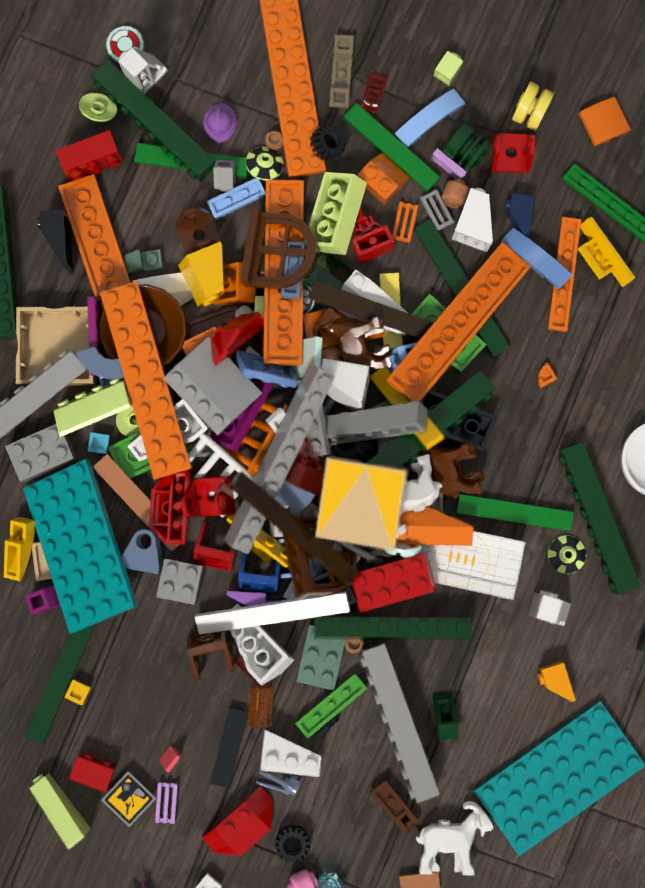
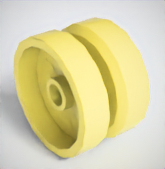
M530 81L526 91L522 93L516 105L517 109L512 120L521 124L524 122L526 115L529 114L531 116L527 122V127L536 131L554 92L545 89L538 99L536 95L539 91V85Z

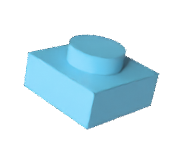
M90 432L88 452L108 454L110 435Z

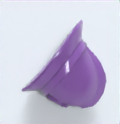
M224 103L213 105L204 115V130L210 139L217 143H222L234 134L237 127V115L232 107Z

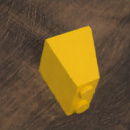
M221 241L186 255L178 265L197 306L204 305L206 307L215 303V300L219 299V295L223 292Z

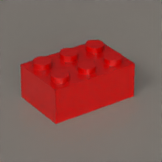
M110 130L56 150L63 172L70 182L90 174L97 175L108 167L110 169L116 168L123 162Z

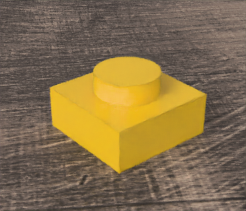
M73 679L64 698L82 706L91 687Z

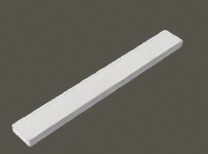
M346 591L329 595H317L303 599H291L200 613L195 615V621L199 634L345 613L350 611Z

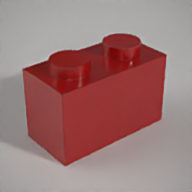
M84 752V754L80 753L77 756L69 779L106 792L110 787L117 767L113 766V762L102 759L100 761L95 759L93 754Z

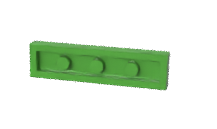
M354 673L295 722V724L308 739L367 690V687Z

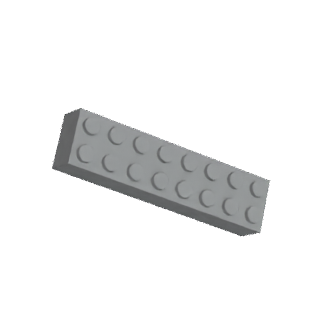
M381 641L361 649L363 653L359 655L363 667L368 666L369 672L366 673L370 686L374 685L376 688L373 691L377 705L381 704L383 708L379 710L384 724L387 722L389 724V727L386 728L390 741H395L396 746L393 747L398 761L402 760L403 762L400 765L405 780L409 779L410 781L407 787L411 798H416L417 803L440 795L384 642Z

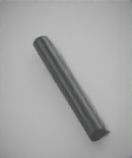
M332 540L379 566L383 562L382 558L354 543Z

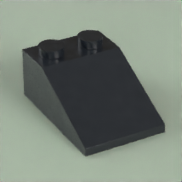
M63 209L39 211L40 217H37L38 229H41L62 266L70 274H74L71 229L67 214Z

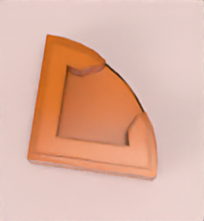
M546 363L538 373L537 381L539 388L557 379L549 363Z

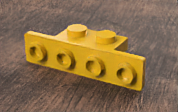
M593 217L586 219L581 224L580 229L589 241L578 248L579 252L599 280L612 272L620 285L624 287L634 280L635 276Z
M238 510L226 519L231 525ZM260 529L251 550L268 564L274 558L287 568L289 564L285 547Z

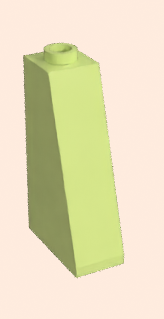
M50 773L46 776L41 774L32 781L34 785L30 790L66 847L70 849L83 839L91 828Z

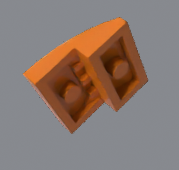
M615 97L592 105L578 113L594 147L609 142L611 139L626 134L631 130Z

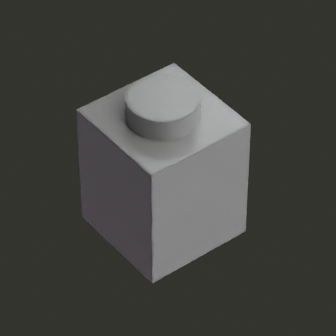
M216 160L213 167L214 189H219L220 191L233 190L236 183L235 161Z

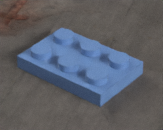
M237 350L235 359L244 377L248 379H261L265 383H277L286 388H296L298 379L291 365L263 364V356Z

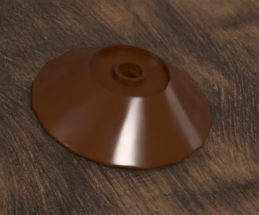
M149 284L139 285L162 366H165L182 349L187 334L186 317L178 300L166 290ZM103 308L98 323L100 342L109 358L119 359L106 312Z

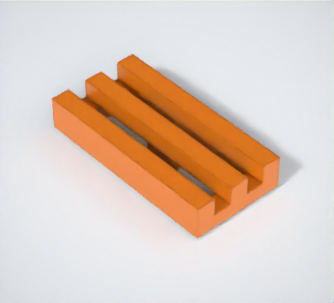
M404 202L399 203L392 235L394 240L410 243L418 205L405 204ZM402 208H406L401 234L399 237L396 236L398 230ZM411 209L413 214L408 237L404 238L408 215Z

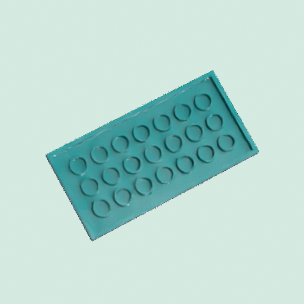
M88 459L82 460L23 488L32 518L35 520V528L69 634L76 633L137 607L138 605L90 461Z
M597 701L473 791L516 853L521 856L644 768L645 763L601 701Z

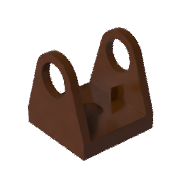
M199 207L189 209L180 214L175 223L186 255L221 241L211 211ZM197 231L204 232L205 236L202 240L194 238V234Z
M227 631L199 634L198 632L188 635L187 653L196 680L201 679L197 655L220 649L224 650L230 672L235 671Z

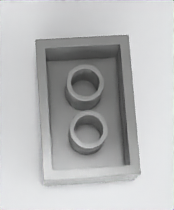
M56 424L5 446L20 482L30 481L78 460L67 434L60 437Z

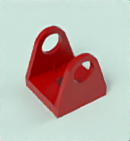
M493 133L491 172L529 174L535 151V136L530 134ZM513 149L516 152V156L513 158L508 157L506 150Z
M230 476L193 478L182 497L181 505L184 515L186 517L234 514L236 507L233 492L230 488ZM210 492H215L214 500L210 497ZM187 499L189 500V503H190V509H189V511H188V509H187Z
M203 520L194 549V564L232 572L237 549L231 547V550L226 552L203 546L207 528V521Z

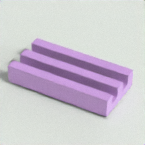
M438 148L433 153L432 160L455 179H464L467 173L464 169Z
M158 782L155 823L175 824L178 783ZM162 787H165L164 814L162 818L160 817ZM170 787H173L171 818H168Z

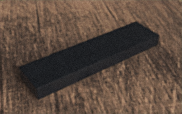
M229 707L210 784L229 789L249 711Z

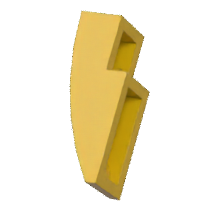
M23 517L10 520V539L5 540V578L16 581L22 580L31 555L35 534V520Z

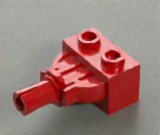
M360 206L352 239V250L359 264L394 250V239L387 225L382 227L373 220L372 216L367 218Z

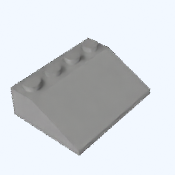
M207 337L163 379L219 435L262 394V391L250 379L242 375L239 367L229 357L215 366L211 349L212 339Z

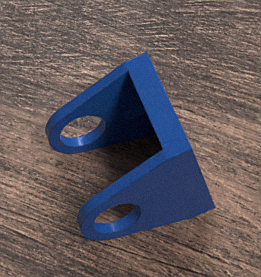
M242 552L238 578L239 590L278 594L281 564L278 561L276 562L275 575L248 574V572H245L247 553Z

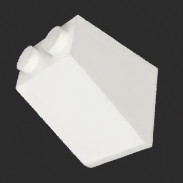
M471 188L452 240L487 252L493 241L489 194H486V191L483 189Z
M323 358L320 368L335 375L326 395L352 412L364 409L369 386V366Z

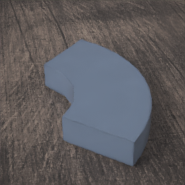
M95 346L75 352L79 362L90 373L105 379L124 378L118 358H104L97 352Z

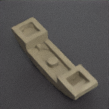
M335 35L329 107L348 108L354 36Z

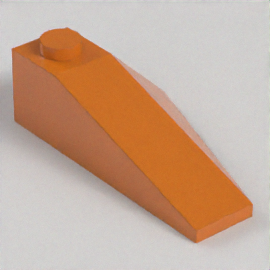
M426 506L422 511L415 512L411 510L401 515L400 525H406V532L398 535L397 543L472 546L474 526L455 517L447 516L441 513L440 510Z

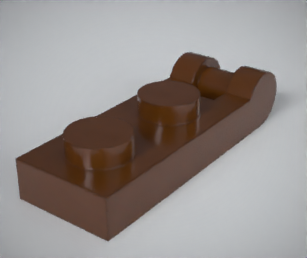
M386 779L370 791L404 834L410 831V827L416 826L420 822ZM407 815L409 819L403 822L401 818Z

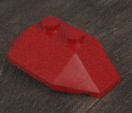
M259 312L241 314L236 319L232 317L224 324L225 327L221 325L214 331L215 336L211 340V349L215 366L237 351L264 328V318Z
M190 469L162 477L151 489L149 528L166 545H186L189 536L191 517L184 515L181 502L191 481ZM187 499V509H188V511H189V509H190V503H189V500Z
M259 785L204 834L202 839L214 853L242 856L271 830L273 799Z

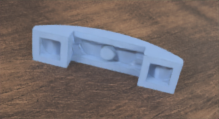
M452 89L422 109L394 135L408 148L419 140L421 135L446 116L452 115L465 105V102L455 89Z

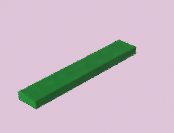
M357 103L344 115V119L390 158L426 192L440 179V176Z
M137 143L135 163L187 170L184 166L179 167L173 160L174 156L170 153L165 154L159 146ZM207 153L215 162L216 160L235 161L236 177L247 179L246 158Z
M574 163L562 180L645 243V217Z
M459 494L456 511L458 514L571 531L574 512L462 494Z

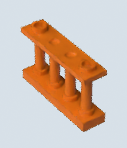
M266 397L237 452L222 446L235 460L248 466L247 473L254 477L275 437V432L272 428L259 420L264 410L273 414L279 409L268 403L270 401L269 397ZM286 404L283 407L285 413L289 408ZM254 427L268 433L263 443L249 437ZM245 443L259 450L253 460L240 454Z

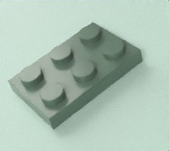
M309 624L296 682L334 690L346 639H314V625Z

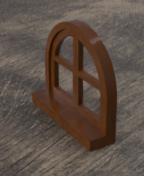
M252 207L240 277L244 287L283 289L301 282L311 272L317 258V242L310 227L303 220L293 215L261 212L259 208ZM266 224L286 225L283 247L262 246ZM290 226L300 231L304 236L307 249L287 248ZM261 254L281 255L278 278L258 277ZM286 256L305 257L303 264L298 270L283 277Z
M296 517L308 528H317L318 517ZM282 532L296 599H303L311 595L334 594L347 587L340 580L335 582L334 575L328 570L330 583L314 584L309 560L315 559ZM341 546L343 551L336 552L356 568V553Z

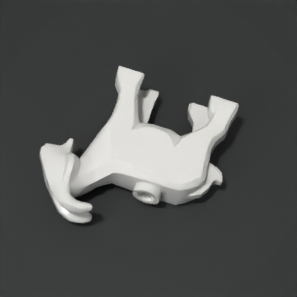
M429 454L417 458L418 462L410 465L412 471L418 474V479L407 481L400 515L411 510L415 512L422 511L439 496V489L442 488V484L440 482H433L431 478L432 467ZM405 524L400 525L399 535L406 532Z
M468 801L463 804L464 809L473 810L463 822L450 823V820L441 819L439 823H431L421 830L420 836H416L417 842L424 845V852L420 859L419 874L439 872L440 867L435 861V856L438 852L454 853V872L462 871V875H475L474 867L470 862V849L476 828L480 829L482 837L486 831H492L493 824L488 815L477 803Z

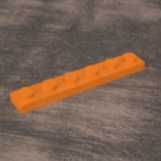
M561 218L556 260L572 276L559 290L554 285L552 287L547 330L567 332L581 219Z

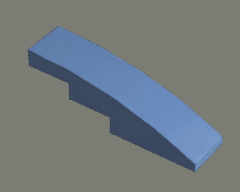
M512 228L500 241L505 243L542 278L545 277L558 290L572 276L557 260L515 228Z

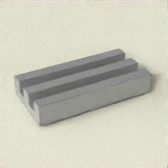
M437 189L420 197V201L438 231L454 224V220ZM433 195H435L439 205L441 206L448 220L447 222L444 221L436 203L434 202L432 198ZM426 199H428L429 202L431 203V205H432V207H433V209H434V211H435V213H436V215H437V217H438V219H439L441 225L438 224V222H437V220H436V218H435V216H434L432 210L430 209V207H429V205H428Z

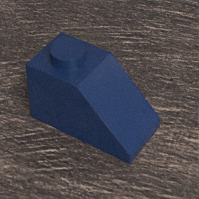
M512 193L505 202V210H508L507 217L515 228L527 237L530 232L535 196Z

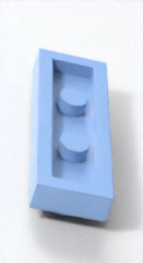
M255 178L207 201V204L215 220L265 197L266 193L260 180Z

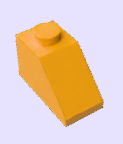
M560 661L539 668L540 673L537 675L541 685L544 684V687L571 702L576 701L563 662Z

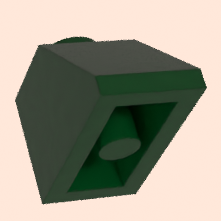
M452 692L432 695L439 740L459 738L458 721Z

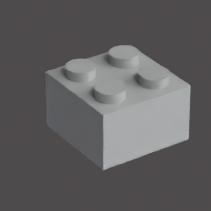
M167 558L164 559L156 597L193 605L197 604L204 566Z

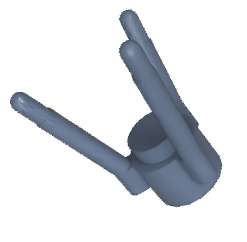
M262 770L259 771V774L281 784V787L256 781L258 785L293 796L301 785V782L297 780V775L288 774L290 778L286 776L284 780H281Z

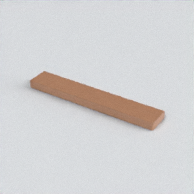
M106 454L93 468L149 527L151 500L116 462ZM166 545V546H167V547L169 548V550L172 552V551H173L175 548H177L179 545Z

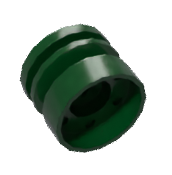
M469 121L459 128L443 150V153L451 160L456 159L460 155L462 157L458 164L460 167L468 162L464 168L467 173L482 162L493 143L489 138L482 144L486 137L485 134H481L476 139L474 136L478 128Z

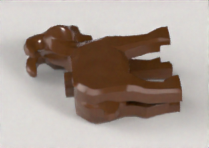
M330 307L320 316L313 328V336L322 337L320 330L333 336L339 345V348H337L338 358L342 359L343 362L365 365L376 369L393 367L390 359L392 353L389 344L385 345L379 352L368 351L365 337L385 331L382 320L379 321L378 315L373 316L370 321L361 324L336 323V319L340 318L342 314H337L335 309Z
M469 441L464 442L457 448L433 445L429 450L425 451L423 449L418 453L420 456L429 454L432 467L431 478L434 482L442 484V488L439 489V492L457 499L459 492L467 494L483 493L481 481H484L485 478L482 469L477 470L472 476L461 474V468L458 463L460 460L476 458L475 445L470 446Z

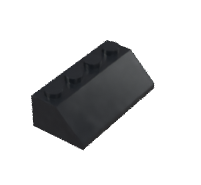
M429 390L420 403L429 413L445 400L447 396ZM477 409L471 415L467 413L463 416L465 420L457 427L452 425L448 429L450 432L441 441L456 447L469 441L470 446L475 445L477 455L480 456L485 449L497 416Z

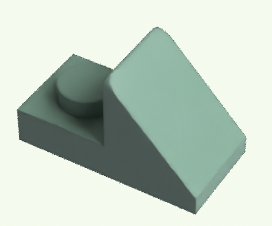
M160 249L147 252L136 250L123 256L128 275L163 270Z

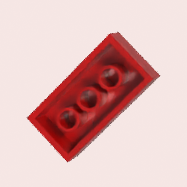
M426 552L359 571L352 582L360 613L437 590Z

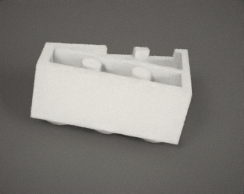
M135 48L123 52L118 61L123 74L144 94L168 71L153 54Z
M540 590L539 594L534 593L528 615L565 626L571 604L557 599L558 595Z
M267 730L264 731L260 770L319 777L321 756Z

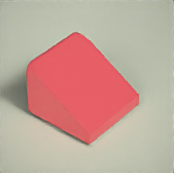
M170 746L160 758V763L167 772L171 771L182 756V753L173 746Z

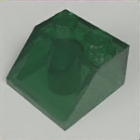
M323 253L316 260L313 269L303 279V282L312 287L314 280L341 289L354 271L330 253Z

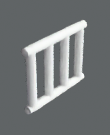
M205 433L199 436L200 440L188 453L190 462H192L206 444L214 451L194 478L204 477L220 457L229 464L220 476H230L236 470L238 473L240 471L244 472L252 480L255 478L247 473V470ZM232 491L235 500L238 497V494ZM210 492L211 498L213 497L215 492Z

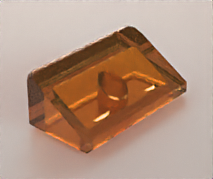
M250 687L248 726L271 727L274 688Z

